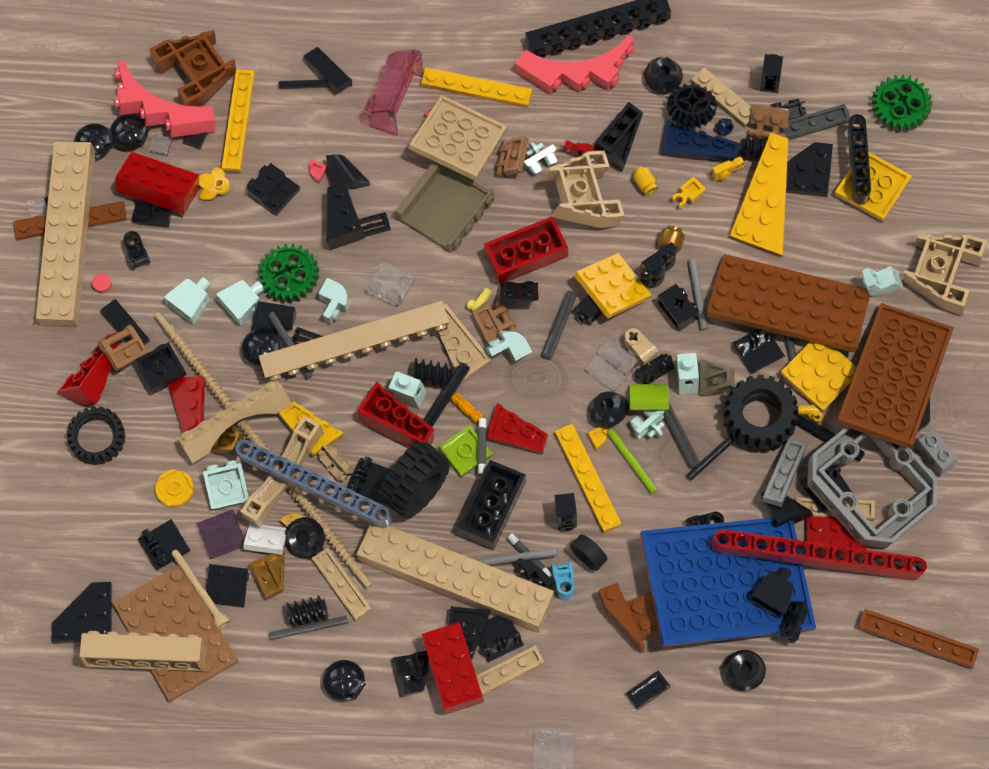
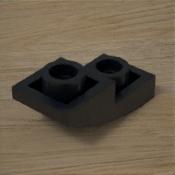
M522 558L517 560L518 567L516 569L521 577H526L529 581L536 577L535 582L537 585L547 589L553 588V581L543 570Z

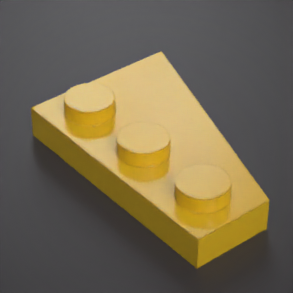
M292 402V405L278 413L292 432L304 415L321 425L323 434L310 452L313 457L320 450L324 449L323 444L330 446L344 436V432L333 428L328 422L317 418L312 412L296 402Z

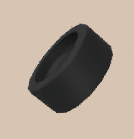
M583 534L579 535L570 545L576 557L594 571H598L607 561L604 551L592 539Z

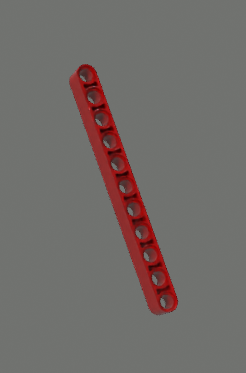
M730 530L717 531L711 540L712 549L718 553L909 580L919 579L927 569L925 560L915 556ZM717 539H723L726 544H720ZM737 541L743 542L745 547H740ZM756 544L763 545L764 550L757 548ZM776 547H781L784 550V552H778ZM795 549L801 550L803 555H798ZM815 552L821 553L823 558L817 557ZM834 555H839L842 561L837 560ZM854 557L859 558L861 563L855 562ZM873 560L879 561L881 566H876ZM893 563H897L900 569L895 568ZM912 566H917L920 572L915 571Z

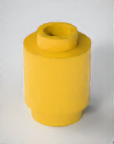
M642 166L634 171L633 179L642 193L650 195L658 189V182L648 167L644 168Z

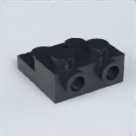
M270 163L268 166L264 165L260 169V175L256 179L252 178L248 182L247 192L248 196L277 216L300 191V186L286 177L282 170Z
M673 242L641 262L640 280L645 287L650 289L654 285H660L665 279V270L667 271L675 265L676 246Z
M169 342L161 344L153 351L135 359L152 392L187 375Z

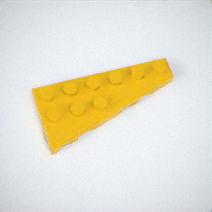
M770 133L730 237L783 257L788 138Z

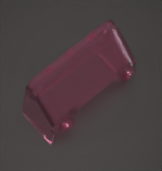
M415 49L394 51L388 55L387 66L372 99L368 100L365 110L368 111L369 127L397 136L396 114L413 76L423 77L424 74L421 51Z

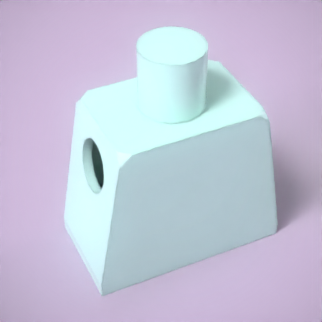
M203 277L196 284L190 279H186L164 297L166 304L194 325L209 303L210 299L205 290L211 284Z
M241 280L218 292L216 295L219 303L241 327L256 311L258 301H260L257 295L263 292L264 289L259 281L249 287L244 280Z
M696 353L678 354L676 356V371L679 395L698 394L699 374ZM686 381L693 382L691 384H685Z
M395 372L388 391L400 403L419 410L427 394L419 379L400 372Z

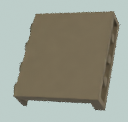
M433 161L395 210L396 219L451 253L454 248L457 249L461 245L464 235H468L471 232L474 222L481 219L484 209L487 206H491L495 199L494 189L490 188L488 191L466 176Z

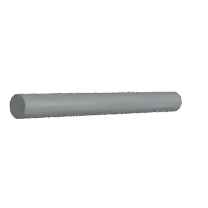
M689 259L688 263L695 302L699 310L700 330L705 331L708 329L696 259Z
M557 548L484 558L479 559V562L490 566L517 562L519 558L531 560L557 556L558 551Z

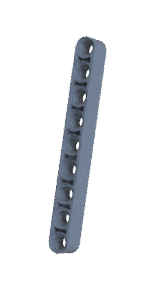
M241 440L236 444L235 450L243 462L378 527L386 528L391 524L392 517L385 506L253 442ZM250 448L248 453L241 454L243 449ZM261 456H267L264 462H258ZM277 465H284L281 470H275ZM300 472L301 475L298 478H292L294 473ZM313 480L318 481V483H317L316 486H314V487H310V486H309V483H310L311 481H313ZM328 489H335L332 495H326ZM346 497H352L349 503H343V500ZM368 505L369 509L367 511H360L362 506ZM379 514H387L385 519H377Z

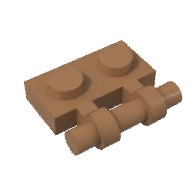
M753 104L751 123L757 124V129L750 128V136L757 135V139H761L762 136L768 139L770 133H774L786 138V134L780 133L781 128H788L790 109ZM765 125L773 126V131H764Z
M522 136L511 138L509 142L502 141V146L499 147L498 151L500 155L499 160L495 166L496 176L503 177V173L507 175L522 173L528 138Z
M500 301L495 303L497 308L495 310H492L491 306L487 305L472 312L487 344L497 338L501 340L498 332L505 330L517 332L516 324L509 317L507 307ZM497 317H502L504 323L500 325Z

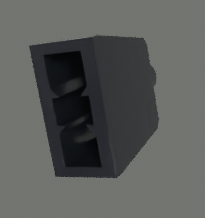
M779 568L777 574L770 571L747 600L781 619L787 611L794 589V584L787 580L790 572L785 568Z

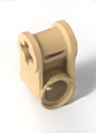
M632 328L626 332L625 347L641 365H646L659 354L654 344L648 341L638 329Z

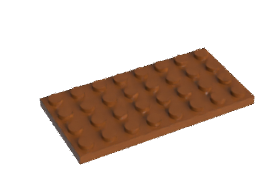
M724 254L706 316L856 353L871 294H869L867 288Z
M881 303L836 424L912 449L954 327Z

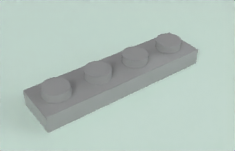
M791 439L787 440L764 493L763 502L782 507L806 451L807 444Z

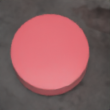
M100 273L93 278L92 285L97 292L106 293L111 289L112 281L107 274Z

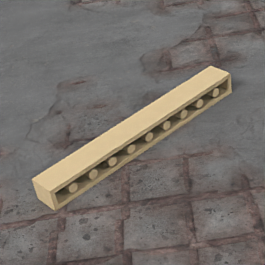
M439 301L259 356L266 380L275 381L276 379H281L283 374L288 373L289 376L300 373L299 370L303 368L312 370L323 362L326 365L337 362L336 358L344 357V359L354 357V353L362 351V354L373 351V347L379 345L381 348L392 345L391 342L396 340L399 343L410 340L409 336L412 335L421 337L427 335L428 331L435 329L436 332L444 330L446 325H449V320L443 301Z

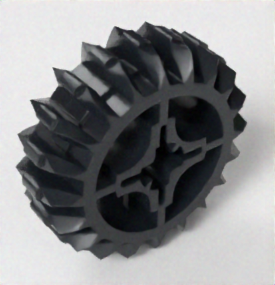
M684 83L683 88L678 86L676 90H672L667 102L668 114L671 116L672 121H676L677 125L683 124L684 128L690 126L691 129L694 126L700 128L701 124L706 126L715 116L717 109L716 98L712 95V91H707L706 86L701 88L700 84L694 86L693 83L690 86Z

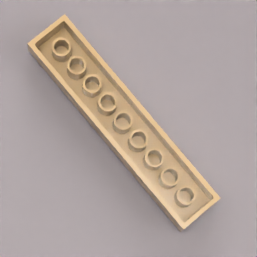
M54 142L36 320L41 326L78 327L95 161V149L90 142Z
M371 523L357 552L358 561L474 608L490 610L492 615H498L537 633L540 632L554 600V591L390 526L381 528Z

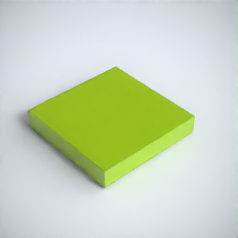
M630 384V410H669L668 384Z
M470 425L439 446V450L448 458L450 464L461 478L478 467V435ZM486 446V460H488L493 454Z

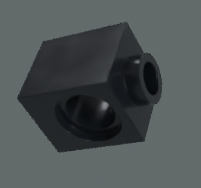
M589 294L576 306L577 318L582 323L586 322L588 325H591L603 313Z

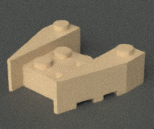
M589 151L580 157H574L566 163L558 164L548 169L541 180L542 182L555 181L562 203L553 212L552 217L597 228L617 227L625 216L620 200L603 201L596 179L602 178L610 167L605 151Z
M917 235L915 247L921 248L923 251L915 273L904 270L903 282L942 309L963 316L970 290L953 285L961 261L977 266L981 265L986 251L987 240L971 235H962V237H952V235H944V237Z

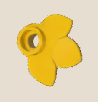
M214 167L211 174L205 173L199 176L200 187L203 188L198 196L199 199L211 200L218 194H227L230 190V182L225 177V172L221 168Z

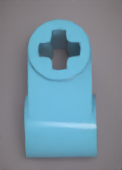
M571 561L559 565L553 563L552 572L557 595L561 600L569 601L575 595ZM569 587L571 590L569 592H563L561 588Z

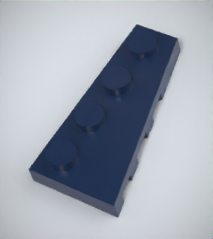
M667 120L663 154L733 161L737 158L738 142L719 136L712 137L704 131L690 130L688 126L684 128L683 125L678 126L673 124L672 121Z

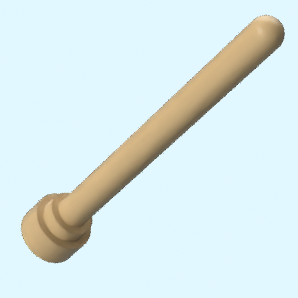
M173 550V558L214 616V625L217 629L220 628V630L230 624L231 620L227 614L218 610L180 552Z

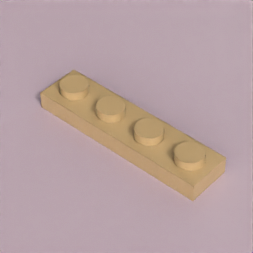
M705 67L692 78L691 83L695 86L700 84L701 88L706 86L707 91H712V95L716 98V103L746 128L751 123L752 107Z

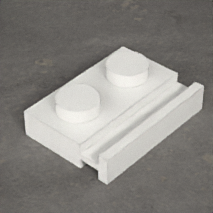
M249 523L244 541V549L282 555L286 540V528L262 525L259 528L253 523Z

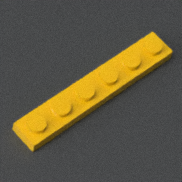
M426 67L421 81V87L525 108L529 107L532 95L531 88Z
M236 69L222 162L223 171L241 172L255 78L254 70Z
M573 424L556 430L555 435L603 533L620 527L622 523Z

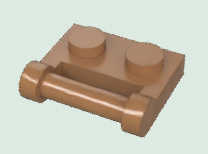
M132 325L124 327V330L106 340L98 341L99 348L104 351L115 371L148 353L147 348ZM125 337H130L131 340L113 350L110 347Z

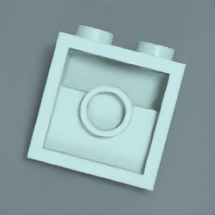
M237 460L225 462L226 466L218 468V464L207 466V470L203 471L211 509L246 502L249 499L242 462L237 463Z

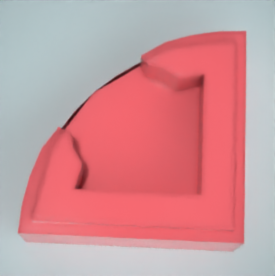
M311 159L309 163L310 175L315 182L320 184L328 170V166Z

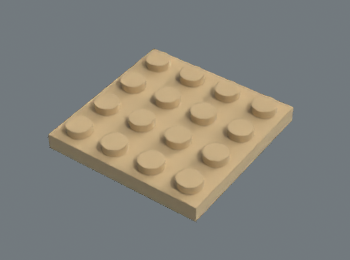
M441 95L411 141L409 149L476 181L504 135L507 126Z

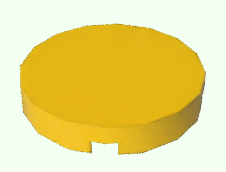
M172 469L159 476L155 485V492L158 500L163 505L177 508L184 506L190 501L194 493V485L191 477L186 472Z

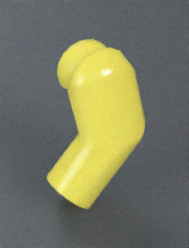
M484 288L477 300H469L466 307L471 312L480 309L490 298L491 290Z

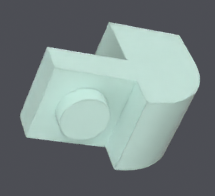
M891 266L879 272L870 268L862 270L864 275L863 283L869 294H871L870 296L887 295L903 288L898 270Z
M327 278L318 294L320 301L328 304L323 314L324 323L332 325L334 320H338L341 311L347 313L349 302L344 287Z
M508 330L498 332L501 340L499 338L494 339L485 348L490 356L507 349L511 359L515 361L532 352L527 340L521 334Z

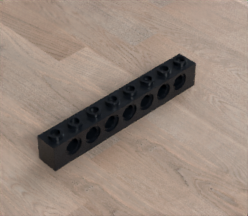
M635 0L525 32V41L529 52L544 58L547 55L559 54L570 48H579L587 43L593 44L604 38L610 39L618 34L630 33L635 29L647 28L656 23H664L671 19V9L667 0Z

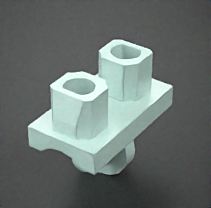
M534 142L529 143L530 149L526 151V155L530 156L533 154L534 156L526 160L523 167L524 169L528 168L535 175L543 170L538 162L542 158L547 166L557 162L554 145L540 152L539 150L544 148L542 143L538 145Z
M644 410L643 414L648 418L646 421L643 422L638 416L631 420L630 426L635 431V437L638 440L645 434L649 438L654 435L661 437L663 435L661 428L665 425L660 421L664 418L663 413L665 411Z

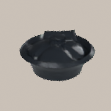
M657 57L651 59V63L646 67L644 79L652 90L666 93L675 90L681 84L683 72L681 67L669 57Z
M137 114L121 115L113 121L110 127L114 143L122 148H134L144 145L150 131L148 126L145 125L144 119H141Z
M97 123L83 126L78 130L74 138V142H90L95 149V158L103 156L114 146L111 129Z
M264 328L251 331L242 342V353L245 359L259 366H262L259 359L260 355L282 349L281 337L272 330Z
M610 391L602 392L589 405L588 412L591 422L604 429H607L608 426L616 425L627 416L629 405L621 394Z
M309 517L297 518L286 528L285 545L294 556L310 560L324 550V530L316 520Z
M739 650L732 653L722 667L726 685L730 684L732 687L743 691L758 687L766 675L764 661L758 654L750 650Z
M339 660L332 663L326 669L323 676L325 691L336 700L357 699L366 685L363 670L358 664L350 660Z

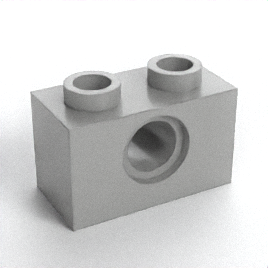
M934 429L918 439L917 450L939 477L956 466L957 456Z

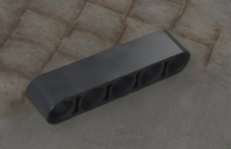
M854 114L849 119L847 129L852 198L855 203L863 205L868 202L871 193L867 128L864 116ZM854 141H860L861 144H856ZM855 158H861L863 161H858ZM857 175H863L864 178H859ZM862 191L865 195H860L858 192Z

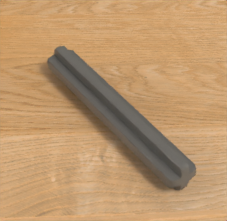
M567 291L542 353L546 359L551 360L553 358L576 300L577 293Z
M669 403V410H664L663 415L690 468L693 469L700 464V461Z

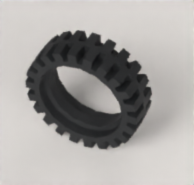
M95 406L91 407L90 410L85 408L83 413L79 411L77 417H73L71 419L72 423L68 425L67 441L70 449L79 460L87 464L97 465L99 462L100 464H105L106 460L112 461V457L116 458L119 455L118 451L121 452L123 449L122 445L125 444L126 436L121 420L110 409L106 408L105 410L100 406L98 409ZM95 419H103L111 423L115 435L109 447L99 452H88L79 445L78 433L84 424Z

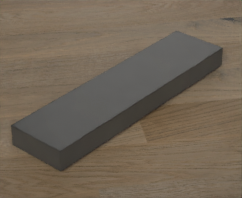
M842 104L789 120L788 128H781L780 133L786 134V138L789 141L849 123L850 115L846 105Z

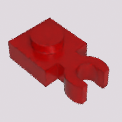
M565 140L563 144V152L575 154V157H580L589 151H595V148L588 143L581 144L577 142V144H574L569 140Z

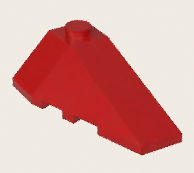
M117 333L108 334L104 339L106 340ZM119 341L110 346L112 350L117 348ZM98 345L92 351L93 356L86 361L83 360L80 364L82 368L75 375L71 373L58 390L60 395L81 405L95 404L100 400V395L105 388L112 364Z

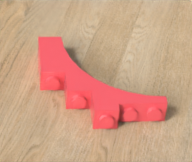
M628 35L618 46L596 58L579 62L552 61L538 57L526 50L515 63V72L550 95L554 90L557 91L561 87L562 82L580 93L583 88L586 89L589 86L591 80L609 91L612 86L615 87L619 82V69L623 66L625 58L631 56L635 50L634 38Z
M125 60L118 61V69H115V78L120 82L118 83L117 97H114L115 108H119L120 115L140 113V118L144 119L146 126L165 124L166 130L170 131L171 137L215 132V117L212 106H186L161 99L145 90L134 79L128 70Z

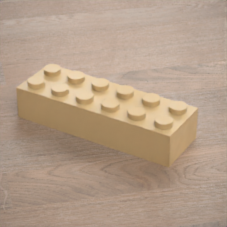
M88 631V634L82 633L79 657L86 667L205 671L207 647L198 635L179 637L177 634H168L166 637L159 636L156 633L139 636V633L134 632L120 635L118 632L100 634L97 631Z

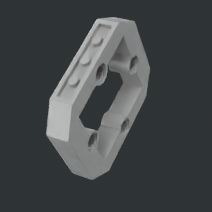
M845 427L814 452L808 460V487L860 545L888 548L937 506V478L934 472L923 464L920 456L909 448ZM868 436L889 458L891 467L900 471L920 493L910 502L903 498L896 500L888 510L890 519L877 530L858 510L856 495L851 492L843 493L825 472L837 461L843 464L851 463L859 454L860 448L858 444ZM844 449H848L851 455L846 454ZM898 456H902L905 461H901ZM842 501H846L850 507H845ZM897 508H901L904 514L899 513Z

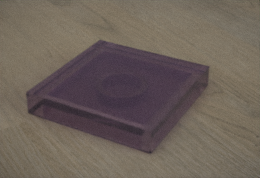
M233 509L197 523L210 560L244 547L245 539Z

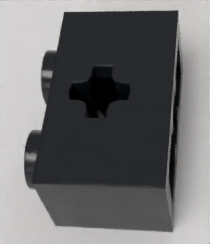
M765 54L760 91L778 93L783 56Z
M675 284L657 295V304L676 329L681 331L698 320L699 310L694 302L691 303L688 300L686 291Z
M574 493L555 495L558 530L570 531L577 527Z

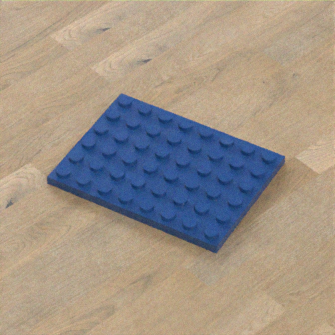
M774 518L641 531L640 536L662 647L779 634L786 613L779 619L747 600L770 571L777 574L779 568H785L790 572L787 580L794 584L790 602L805 601L806 606H808L807 610L809 612L804 624H798L802 628L801 631L816 629L802 564L718 553L711 547V540L719 530L797 540L793 520L779 527ZM717 539L720 544H726L723 539ZM737 541L740 547H745L743 542ZM756 544L757 548L764 550L763 545ZM776 547L778 552H784V550L781 547ZM795 549L796 553L800 555V550Z

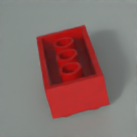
M134 152L129 154L115 176L116 192L183 215L200 189L199 174Z
M551 216L484 243V253L500 284L568 257V246L554 217Z
M460 622L423 633L422 638L446 714L483 703V695Z

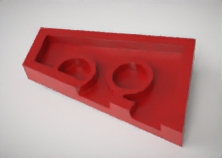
M183 377L170 383L169 387L184 433L192 430L204 421L205 377Z
M497 403L487 440L543 454L548 434L531 423L525 422L518 415L506 410Z

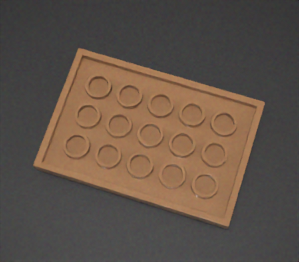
M179 565L112 602L129 633H139V636L156 633L159 636L166 637L168 634H177L179 637L198 635L199 638H202L207 647L205 671L151 669L169 702L239 662L220 628L217 629L214 625L213 617Z

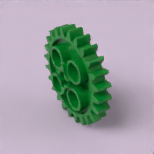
M895 74L893 80L887 77L886 82L881 81L880 86H876V92H873L871 104H873L872 111H876L875 117H880V123L886 121V128L891 124L892 130L899 127L900 132H902L903 127L910 131V126L916 129L918 123L923 125L924 119L927 120L928 114L931 113L932 108L930 107H932L933 101H930L932 95L928 94L929 88L923 89L924 82L918 84V78L912 81L911 75L908 79H905L904 74L899 79Z
M285 243L283 249L277 245L276 252L270 249L271 255L265 254L266 260L260 261L262 265L258 267L260 283L264 286V292L269 291V297L275 295L276 301L280 297L283 298L284 303L287 298H290L292 303L294 297H297L300 301V295L303 294L307 297V290L313 292L311 285L317 286L315 279H319L318 272H320L317 260H313L314 254H309L308 249L302 251V245L295 249L294 243H292L291 248H288ZM292 260H298L295 264L290 263ZM276 266L281 267L279 270H273ZM300 275L305 276L304 279H297V277ZM287 282V285L279 286L280 283Z

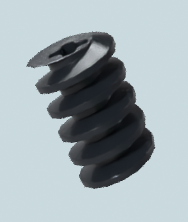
M747 134L742 141L740 156L742 157L744 152H746L747 158L752 153L754 159H757L759 154L762 156L766 146L765 138L762 136L760 141H758L757 135H754L753 139L750 140V134Z
M415 358L412 376L416 379L421 378L422 384H425L428 380L429 384L433 385L436 380L437 386H441L443 382L445 387L453 375L454 365L448 369L447 363H445L443 368H441L440 362H437L434 367L432 360H430L428 365H425V359H422L421 363L418 364V360Z
M318 595L316 602H314L312 597H309L308 604L304 599H301V605L294 601L293 607L288 602L286 603L289 624L292 621L294 626L298 625V620L305 624L306 618L312 623L314 616L320 621L322 614L326 619L329 618L325 597L322 600Z

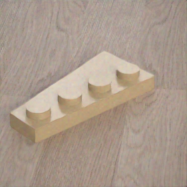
M444 304L449 325H446V329L437 332L452 365H454L455 371L460 363H465L470 367L469 372L461 382L463 383L492 361L447 304Z

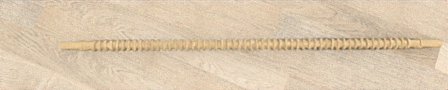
M161 312L155 314V318L164 328L165 334L171 337V342H174V346H177L180 354L187 358L186 361L190 362L189 365L193 366L196 374L205 377V386H209L208 389L212 390L211 393L215 394L216 399L219 398L218 402L221 403L222 407H225L224 410L231 407L234 402H231L228 394H224L225 391L221 390L222 387L218 386L215 378H211L212 374H208L209 370L206 369V366H202L203 363L199 362L200 359L196 357V354L193 353L187 342L183 341L184 338L180 337V333H176L174 326L169 324ZM247 419L236 422L238 423L237 427H241L240 430L244 431L243 434L247 435V439L250 442L270 450V448H266L267 445L263 443V439H260V435H256L257 432L253 431L254 428L250 427V423H246ZM289 484L286 489H289L290 494L293 493L292 497L296 498V502H300L299 506H303L302 510H306L305 514L322 526L326 536L325 540H329L332 548L336 549L335 552L339 553V557H343L342 561H346L345 565L350 567L352 574L359 578L366 589L370 588L373 585L372 582L362 571L361 565L355 562V557H351L352 553H348L349 549H345V544H342V540H338L339 536H335L332 528L328 527L329 524L325 523L326 520L321 519L322 515H318L319 511H315L316 507L312 506V502H308L309 498H305L306 494H302L301 489Z

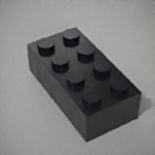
M490 460L458 526L459 535L495 550L525 486L526 474Z

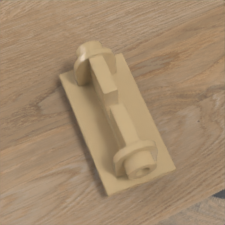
M323 444L324 449L318 452L319 459L327 468L332 464L334 465L330 472L338 481H346L348 478L346 475H353L354 473L351 469L352 465L339 456L340 452L335 446Z

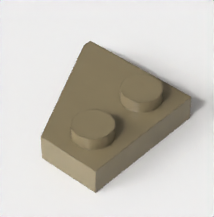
M703 359L700 360V395L708 396L735 387V369Z

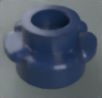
M723 118L718 121L716 129L718 133L728 135L732 132L734 125L731 119Z

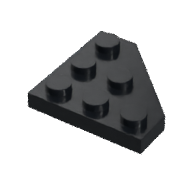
M814 142L787 161L786 193L819 197L828 196L833 144Z
M111 582L90 583L52 622L53 644L81 642L82 633L88 634V631H97L100 634L112 632Z

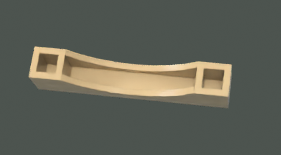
M276 379L275 381L268 382L258 391L251 392L248 397L241 401L233 403L226 410L216 413L209 420L201 422L192 430L184 432L177 439L187 457L194 463L208 455L219 436L234 423L256 414H277L292 405L283 386Z
M304 415L293 431L282 457L301 466L323 434L321 425ZM277 465L275 470H281L284 465ZM269 475L241 509L240 512L243 518L260 528L289 483Z

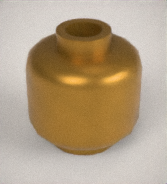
M668 225L667 228L661 230L658 245L663 248L673 242L676 246V251H680L685 234L681 228Z

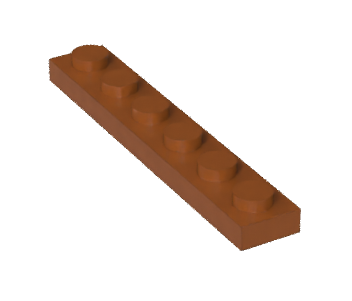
M124 201L90 207L88 228L127 221ZM47 215L14 221L16 239L23 240L44 236Z
M864 609L858 629L971 669L974 667L979 648Z

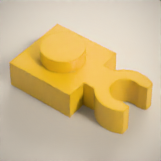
M737 157L731 162L729 160L713 167L712 177L714 181L725 180L732 175L733 171L744 168L742 165L744 164L743 159Z
M693 176L680 187L679 191L681 193H676L672 197V202L678 199L682 200L679 204V209L685 207L687 200L693 203L706 192V188Z

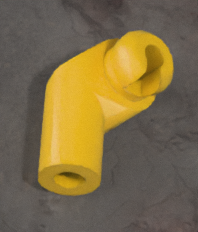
M814 405L799 406L798 415H807L814 422H820L823 419L822 412Z

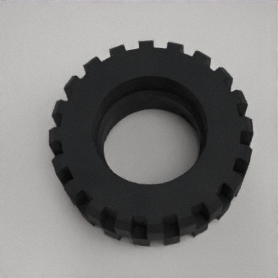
M758 375L757 378L753 379V376H749L746 378V382L741 380L737 383L736 387H732L729 396L726 398L723 415L724 426L727 427L728 435H733L734 442L736 444L742 443V448L746 450L748 447L753 448L752 452H758L759 449H763L764 452H770L771 447L776 450L780 448L781 443L786 444L789 437L795 431L799 413L796 396H792L793 391L790 387H784L785 383L783 381H774L775 377L769 376L768 379L764 378V375ZM753 401H766L778 410L779 419L770 426L758 427L752 425L744 418L743 408Z
M418 442L412 445L410 449H407L397 459L398 461L393 464L381 485V501L404 518L413 517L416 513L422 511L429 504L430 500L435 497L437 491L440 490L449 473L450 462L448 458L427 442Z

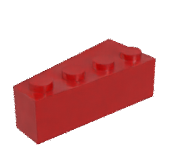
M376 381L357 411L358 422L410 448L418 442H427L432 445L434 429L417 414L414 415L405 404H401L394 398L393 394L383 389L382 385Z

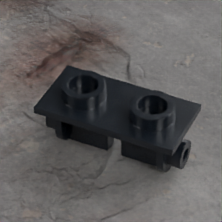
M799 99L789 100L787 105H782L781 102L770 104L771 107L790 109V119L806 114L805 107L801 105L805 101L800 102Z
M667 353L664 355L660 354V356L651 361L652 366L647 363L637 368L634 375L637 379L640 378L641 384L654 382L675 368L671 355L668 356Z
M805 601L790 602L778 635L779 638H788L790 643H795L799 640L802 628L798 624H804L809 612Z

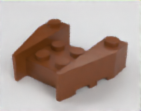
M214 30L202 32L200 35L193 37L183 36L179 40H165L150 48L151 60L160 73L178 64L189 79L190 83L177 89L179 101L182 105L204 106L236 73L235 60L232 59L224 63L214 49L213 45L216 44Z
M618 583L599 589V598L606 614L628 636L635 647L643 653L645 648L643 641L660 635L652 592L626 602Z

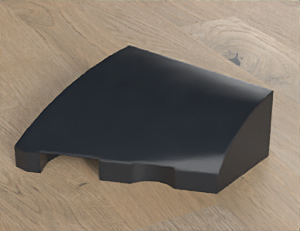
M326 155L333 185L345 181L347 188L353 187V189L370 186L369 180L344 155Z
M136 199L132 222L169 228L172 210Z
M258 301L252 331L264 328L272 330L277 334V330L268 317V314L271 312H275L286 332L293 330L297 314L295 307Z
M765 492L761 493L762 501ZM787 495L782 507L763 502L778 527L794 519L796 522L813 516L810 509Z
M427 651L392 658L391 661L400 698L423 692L425 676L428 674L429 669L427 667L429 661Z

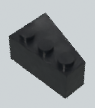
M630 102L625 105L594 145L595 151H605L608 162L620 171H623L643 115V112Z
M345 181L327 187L326 242L329 250L364 239V233Z

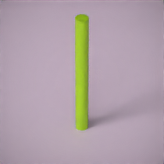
M611 429L607 434L650 493L654 494L658 489L615 430Z

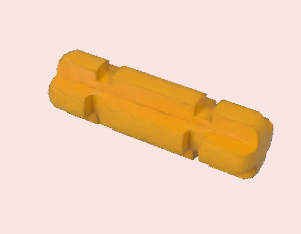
M456 392L452 396L451 401L458 405V408L468 417H471L474 423H479V419L483 418V415L476 411V408L466 399H463L460 393Z

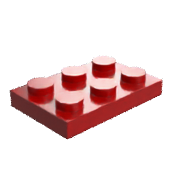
M811 516L807 518L806 541L866 550V546L860 545L836 517ZM815 552L816 556H822L821 553Z

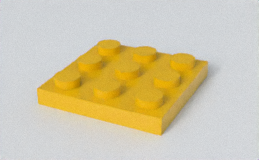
M868 152L871 193L868 202L859 205L853 201L850 170L836 189L834 195L883 222L908 185L912 175ZM857 175L859 178H864L863 175ZM862 191L858 192L860 195H865Z
M619 253L583 268L574 275L607 318L645 302L652 296Z
M809 342L780 372V375L816 408L823 412L851 384L857 367L836 348Z

